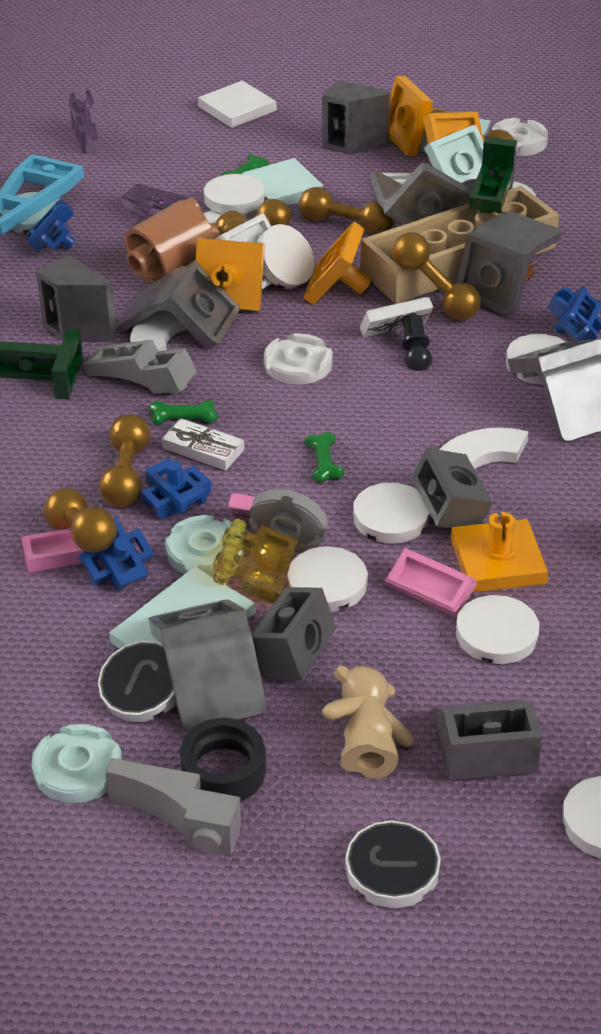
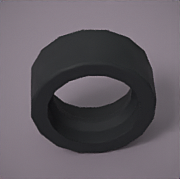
M225 717L210 719L194 726L183 738L179 750L181 771L200 774L201 790L240 797V802L253 796L263 785L266 774V750L263 737L253 726L238 719ZM224 748L237 750L247 755L250 759L245 767L226 774L207 772L198 767L196 763L202 755L212 750Z

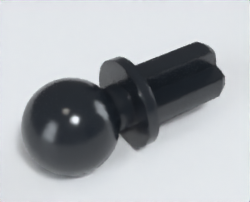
M410 313L408 316H404L402 320L405 336L402 341V347L407 350L404 360L409 369L422 371L428 369L432 363L431 352L427 349L430 341L424 332L422 316Z

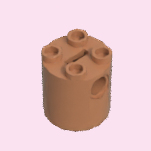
M190 197L186 200H179L125 233L124 243L127 252V262L136 275L141 276L145 282L151 285L174 269L188 266L194 260L196 261L197 238L216 239L220 236V233L213 223L208 222L194 198Z

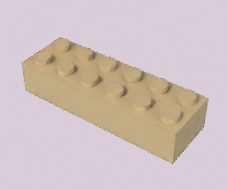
M518 186L509 189L501 213H483L479 210L469 209L468 203L361 239L360 271L370 276V282L395 304L406 302L412 298L434 292L439 288L420 269L408 271L400 268L395 263L392 248L396 239L402 234L415 232L425 237L430 246L429 260L454 284L458 281L467 233L474 231L477 226L506 211H512L558 228L559 214L524 187ZM554 243V244L548 246L547 248H545V249L539 251V252L536 253L535 255H538V254H540L541 252H544V251H547V250L556 248V243Z

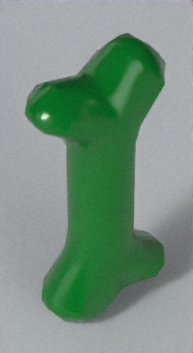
M249 154L247 156V163L234 171L223 172L221 176L242 174L246 171L268 166L269 162L263 157Z
M210 399L197 405H167L158 400L149 405V411L153 414L151 420L157 426L166 420L181 418L200 419L211 424L218 417L217 412L214 410L215 403Z
M324 432L321 435H308L304 438V444L316 452L318 467L313 471L312 479L318 483H323L329 479L339 480L344 476V470L332 463L330 447L335 442V435L331 432Z

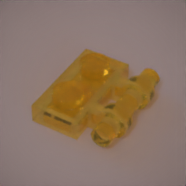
M234 519L231 526L224 531L221 540L223 549L216 554L213 569L215 572L213 580L217 584L225 585L228 583L230 576L236 575L242 578L239 590L274 604L283 591L297 539L263 525L260 526L257 534L246 531L247 525L245 521ZM243 550L250 553L249 558L237 555L238 552Z

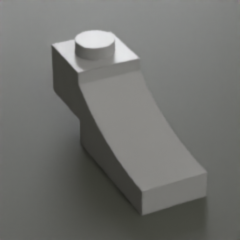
M153 339L100 346L82 364L88 376H109L129 380L150 388L152 394L168 393L169 395L180 393L187 387L188 381L197 373L186 348L158 351Z
M111 758L106 769L109 801L143 810L169 823L186 836V847L195 848L204 853H220L232 856L241 828L240 797L201 790L200 774Z

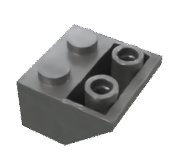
M336 80L322 95V148L352 154L387 147L390 141L391 91Z
M69 255L36 270L42 322L45 329L63 340L67 329H81L82 341L112 342L117 339L115 325L117 320L113 305L114 290L107 278L102 277Z
M523 699L433 706V715L448 781L538 772L543 736L533 702Z

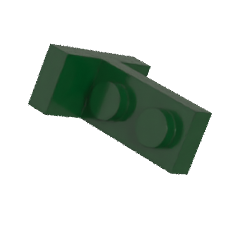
M485 137L482 166L470 195L469 209L479 210L483 213H501L508 191L513 188L517 140Z
M67 329L61 345L0 341V378L53 381L55 399L69 400L84 359L81 329Z

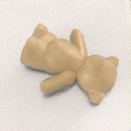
M338 666L334 671V676L342 682L341 691L343 698L328 703L323 708L322 714L324 718L331 720L350 716L344 730L345 748L341 752V767L348 772H360L369 779H380L388 776L398 764V752L394 740L406 748L412 746L414 742L411 732L384 707L387 700L395 694L394 686L389 684L383 674L374 668L356 666L348 669L345 666Z

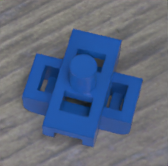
M58 200L28 232L29 245L37 252L46 244L54 250L60 243L69 250L76 242V239L69 234L70 229L67 223L74 214L73 208L64 200Z
M584 285L575 292L568 287H562L554 293L547 306L559 319L554 325L555 330L561 335L568 332L576 341L579 339H597L598 331L601 330V318L598 316L601 302L595 300L587 292L588 289Z
M168 458L145 469V478L149 488L141 491V501L147 507H154V513L160 519H164L176 512L182 515L187 512L188 506L194 503L201 505L207 501L206 497L211 492V480L194 465L182 470V464L179 461H172ZM166 474L167 478L163 479L160 476Z
M114 517L117 534L111 546L97 553H81L79 561L81 565H85L91 576L90 581L93 586L111 580L115 589L119 591L130 583L147 578L148 572L144 564L153 558L154 553L140 528L126 534L117 517ZM134 543H137L142 553L138 554L133 545ZM98 559L102 561L105 569H101L97 562ZM128 559V561H125V562H123V563L117 565V563L122 562V561Z

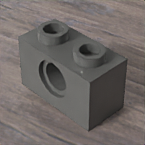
M432 448L426 449L412 479L436 526L451 528L481 524L488 515L493 502L467 455Z
M286 587L252 633L256 656L265 679L302 680L336 630L323 588Z

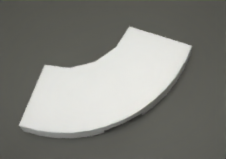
M159 310L135 325L131 333L130 342L153 339L158 351H166L169 339L187 328L170 312Z
M512 428L475 430L455 437L439 450L466 454L474 469L491 462L517 463L528 442L529 431Z

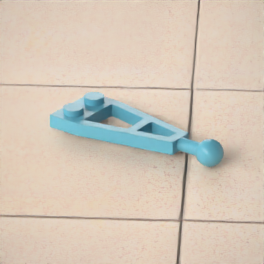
M31 154L15 168L0 189V215L4 209L11 210L0 217V234L3 235L71 190L84 177L83 166ZM24 181L34 185L47 186L29 199L15 196Z

